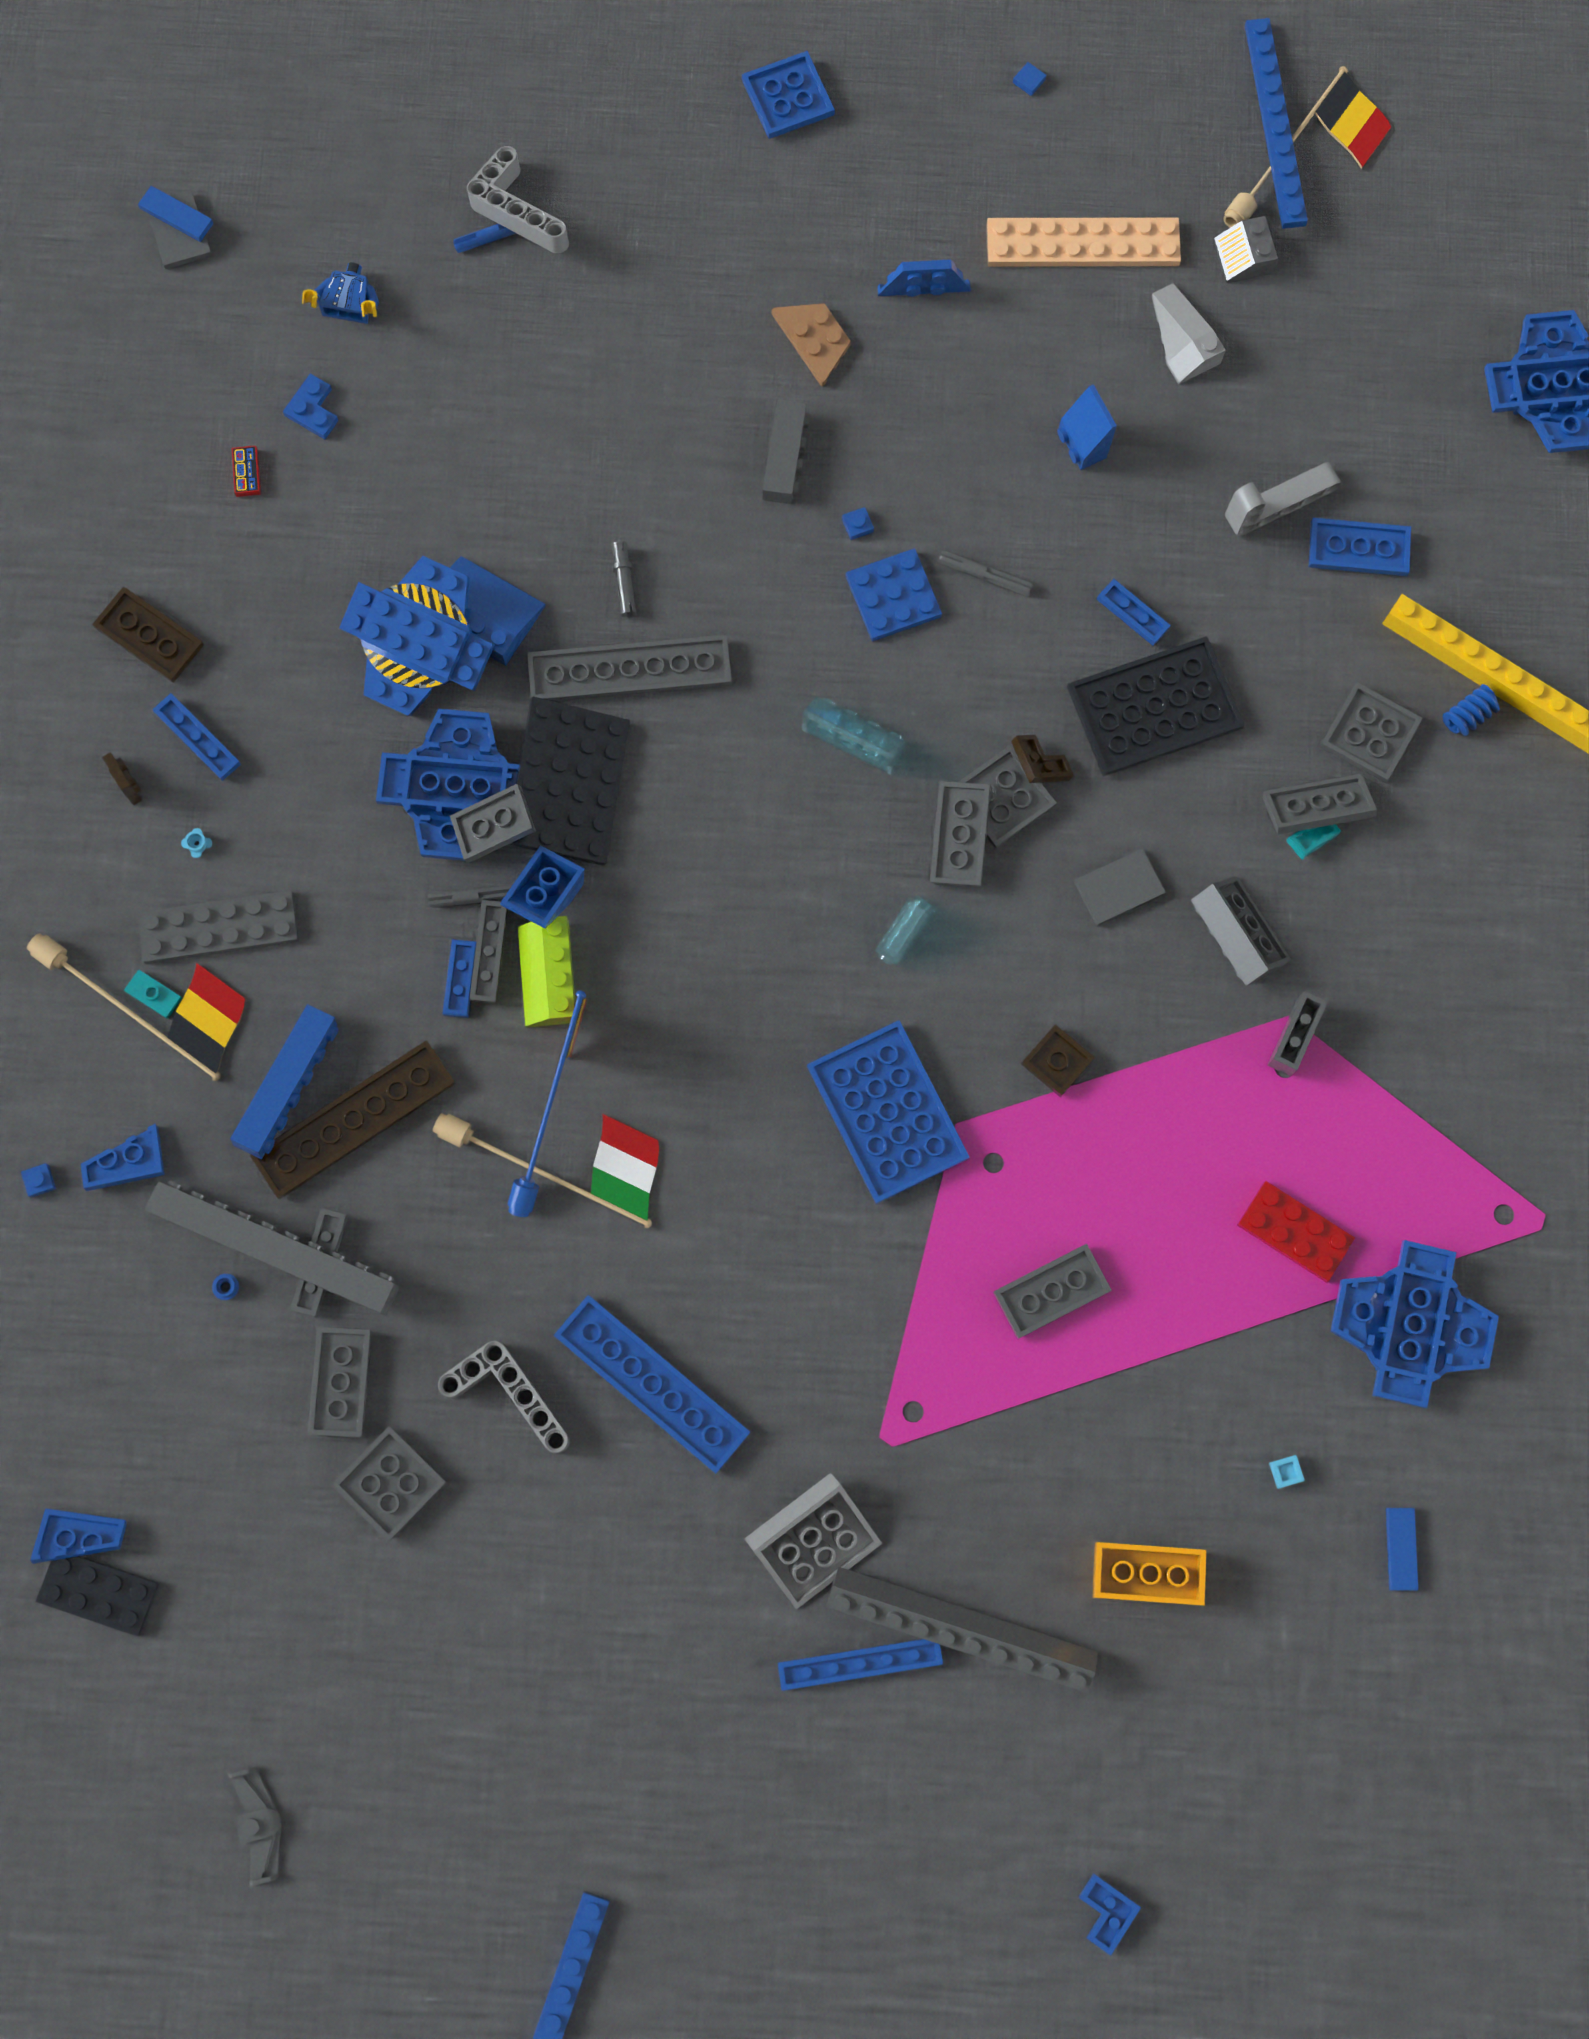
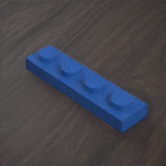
M172 693L152 709L222 781L241 765L235 756Z

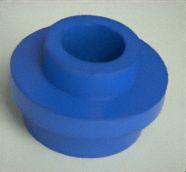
M221 1274L213 1281L212 1291L217 1298L230 1300L237 1295L239 1282L231 1274ZM224 1283H230L231 1285L230 1290L227 1292L222 1290Z

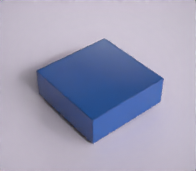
M1027 62L1013 78V83L1032 96L1046 80L1047 75Z

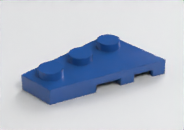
M157 1124L149 1126L147 1131L137 1136L133 1135L125 1139L126 1142L113 1149L109 1148L81 1163L83 1188L86 1192L165 1175Z
M45 1508L30 1561L32 1564L119 1550L127 1522L123 1519Z

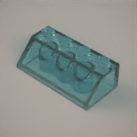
M816 696L803 712L802 730L891 775L905 750L906 741L903 740V737L895 732L888 733L882 730L873 721L868 720L866 722L858 718L859 716L852 710L845 709L844 711L836 707V704L830 699H820Z

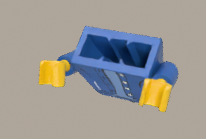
M354 262L348 263L346 272L335 270L330 278L325 279L316 289H307L302 293V304L310 302L311 307L316 308L319 302L322 316L368 324L369 314L377 317L376 310L379 306V299L374 287L369 285L367 277L361 275L362 266Z

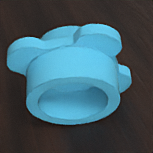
M195 828L181 841V845L184 849H188L191 852L193 858H200L206 848H211L212 840L206 838L201 829Z

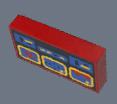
M257 446L232 448L234 492L236 497L261 495Z

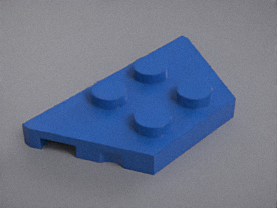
M952 260L902 262L894 272L887 276V283L885 285L879 284L877 287L878 296L907 295L914 297L919 294L941 295L943 293L971 291L970 280L963 279V272L956 268V264Z

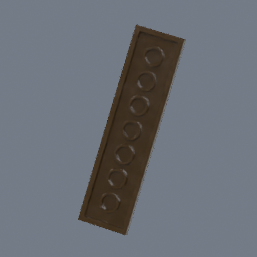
M426 1040L275 1138L272 1150L269 1154L265 1153L262 1159L250 1155L277 1199L280 1200L456 1083Z

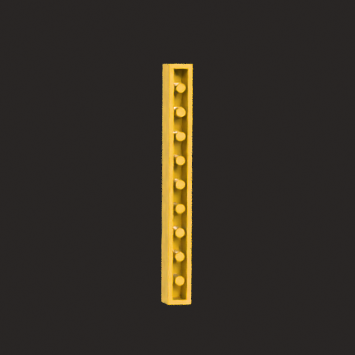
M1401 594L1382 624L1478 685H1487L1497 697L1589 754V710L1404 594Z

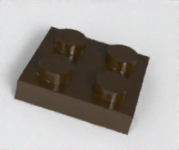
M1055 1024L1022 1061L1021 1065L1059 1097H1062L1095 1057Z

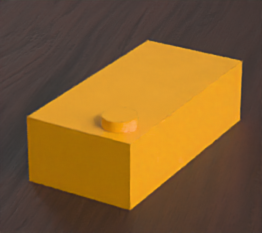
M1095 1542L1093 1598L1205 1606L1206 1550Z

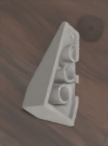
M1174 283L1152 293L1156 318L1161 331V341L1164 344L1166 364L1177 383L1181 384L1221 364L1226 351L1214 330Z

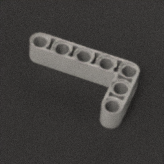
M510 146L501 147L467 185L472 209L553 253L564 252L569 247L565 223L506 192V189L519 176L521 169L516 149Z
M1326 462L1261 494L1253 482L1248 483L1234 493L1225 517L1236 536H1243L1332 493L1341 486L1342 482L1330 462Z
M491 1341L485 1344L439 1379L438 1389L440 1393L453 1399L460 1397L493 1373L543 1445L555 1454L563 1453L568 1448L570 1443L567 1433L510 1352L500 1342ZM494 1347H499L502 1350V1356L497 1361L489 1359V1351ZM472 1363H478L480 1366V1372L475 1377H469L467 1374V1368ZM508 1369H516L517 1379L512 1383H507L504 1380V1373ZM449 1379H456L458 1382V1388L453 1393H447L445 1390V1384ZM529 1390L533 1394L532 1401L527 1405H523L519 1401L521 1392ZM539 1412H545L548 1415V1422L542 1427L537 1426L534 1422L535 1415ZM554 1434H561L564 1438L563 1445L557 1449L552 1448L550 1438Z

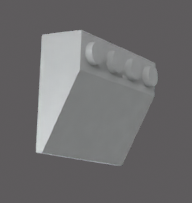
M831 1473L745 1538L796 1610L834 1581L838 1567L849 1570L882 1544L844 1488Z

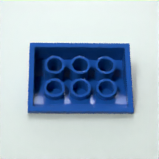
M460 556L450 568L470 577L468 607L465 610L467 622L470 624L474 635L495 644L490 657L506 666L546 605Z

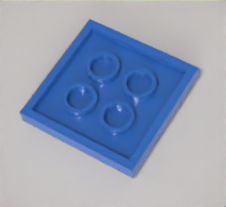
M808 51L742 74V82L768 139L826 119L835 114V109Z
M915 548L848 571L845 574L872 642L941 618L942 616Z

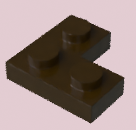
M1016 735L1011 740L1029 783L1069 781L1074 776L1065 755H1045L1036 735Z
M111 752L103 756L102 758L108 766L110 774L133 806L141 802L142 799L138 794L141 788L129 773V769L122 758L116 759Z

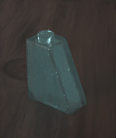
M918 895L909 898L875 949L880 954L878 957L889 965L900 963L938 908Z

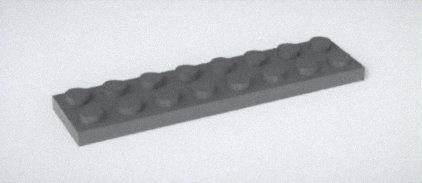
M727 635L527 652L531 698L534 696L551 701L732 685Z

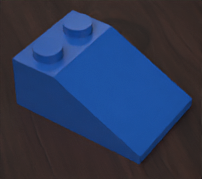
M1094 384L1090 385L1065 413L1057 430L1061 442L1066 443L1069 448L1072 462L1077 463L1080 470L1107 458L1117 427Z
M540 845L502 899L500 905L546 929L573 901L583 886L585 869Z

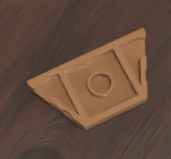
M825 303L773 308V317L821 387L824 386L833 369L835 370L840 362V358L845 355L850 347V339Z

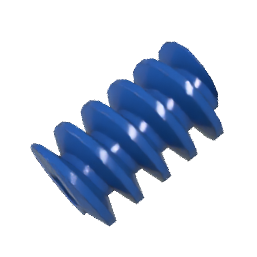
M1482 684L1472 694L1467 695L1464 700L1459 701L1457 706L1451 707L1449 712L1443 713L1442 718L1445 726L1451 732L1467 736L1469 734L1468 728L1475 730L1477 728L1476 723L1483 724L1484 717L1487 719L1491 718L1492 712H1499L1500 707L1494 692L1487 685Z

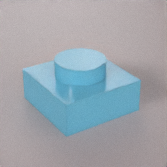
M1296 1455L1269 1463L1277 1489L1305 1481Z

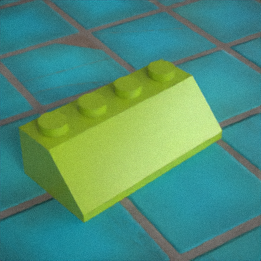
M558 916L546 929L533 922L519 926L518 939L525 1027L570 1023L576 1002L570 930L567 916Z

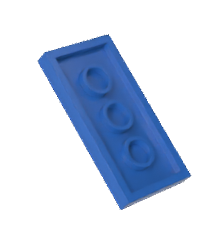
M1312 518L1309 568L1407 576L1410 570L1411 526Z

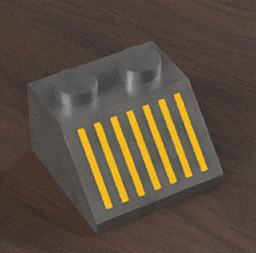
M1265 216L1243 220L1214 238V244L1226 283L1273 273L1278 257Z

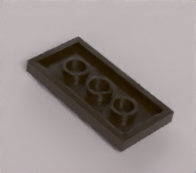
M124 586L92 624L99 632L172 683L175 682L204 646L200 639Z

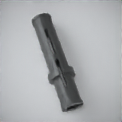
M621 541L612 543L611 547L614 558L612 569L616 573L620 614L622 617H625L627 613V617H632L637 614L630 572L632 570V563L629 562L627 542L623 541L621 545Z

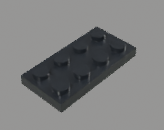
M77 1556L50 1562L35 1602L138 1637L141 1635L160 1583Z

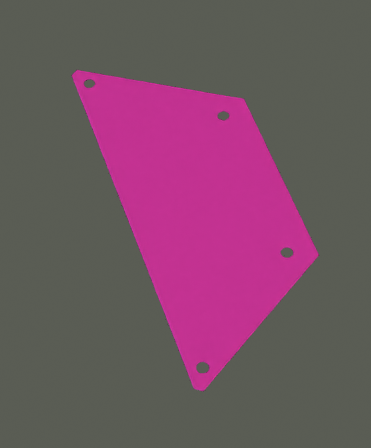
M1289 1016L1070 1086L1062 1097L1052 1092L956 1123L955 1129L970 1158L943 1172L879 1438L894 1447L1337 1299L1340 1280L1382 1276L1384 1273L1397 1267L1403 1240L1457 1252L1456 1258L1542 1230L1546 1214L1314 1034L1298 1070L1289 1078L1280 1077L1275 1069L1267 1064ZM990 1153L999 1154L1004 1161L1002 1170L997 1173H990L984 1168L983 1160ZM1263 1182H1269L1355 1237L1329 1282L1326 1283L1237 1226ZM1507 1205L1513 1210L1514 1218L1510 1224L1502 1225L1495 1220L1494 1210L1497 1206ZM1087 1244L1112 1291L1017 1339L993 1292ZM916 1401L923 1407V1417L918 1422H909L904 1418L902 1411L906 1403Z

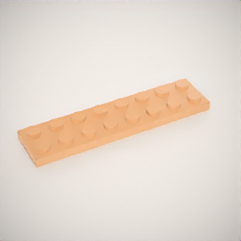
M987 218L988 267L1179 266L1181 262L1179 218Z

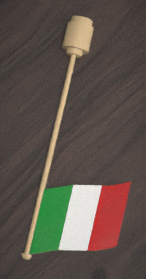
M441 1113L433 1128V1132L438 1134L437 1137L459 1148L463 1144L468 1145L471 1141L527 1169L529 1168V1163L473 1137L474 1131L470 1130L472 1124L451 1114L445 1115ZM602 1113V1136L593 1165L591 1193L534 1166L533 1172L645 1225L644 1228L651 1227L652 1221L648 1219L649 1194L658 1164L659 1141Z

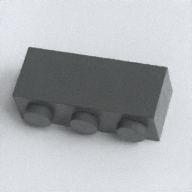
M1306 991L1301 993L1271 1055L1268 1066L1289 1076H1292L1298 1070L1328 1001Z

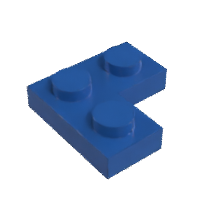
M310 373L283 410L284 416L325 440L339 421L336 415L320 407L331 392V385Z
M1093 1873L1080 1893L1079 1898L1101 1913L1086 1938L1111 1956L1141 1907Z

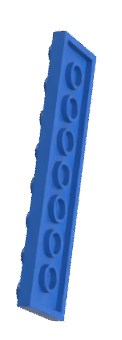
M589 1295L553 1335L715 1474L718 1473L751 1433Z

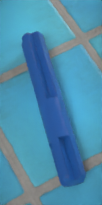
M496 224L455 238L453 243L457 253H461L516 233L500 224Z

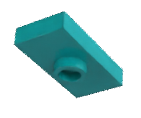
M1336 824L1297 831L1289 836L1286 841L1303 860L1337 837L1342 831Z
M141 970L136 972L124 989L126 993L166 1019H169L183 999Z

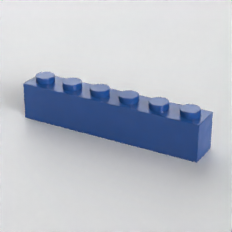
M308 1004L306 1005L232 1134L230 1140L233 1146L260 1159L263 1158L265 1153H270L275 1144L274 1137L278 1130L282 1131L287 1123L288 1117L286 1116L289 1110L297 1106L301 1097L299 1094L304 1085L307 1086L313 1077L312 1070L316 1063H321L326 1053L325 1047L329 1041L332 1042L338 1033L335 1017Z

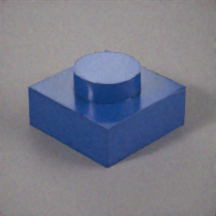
M865 507L842 515V521L850 540L874 532V527Z
M45 1163L21 1171L28 1197L32 1198L56 1189L49 1164Z

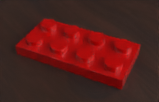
M1267 1181L1263 1182L1237 1224L1243 1230L1326 1283L1331 1279L1355 1239L1354 1236Z

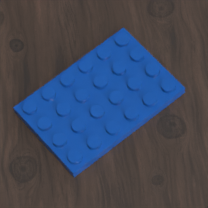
M900 1020L807 1064V1068L875 1204L885 1201L970 1158Z

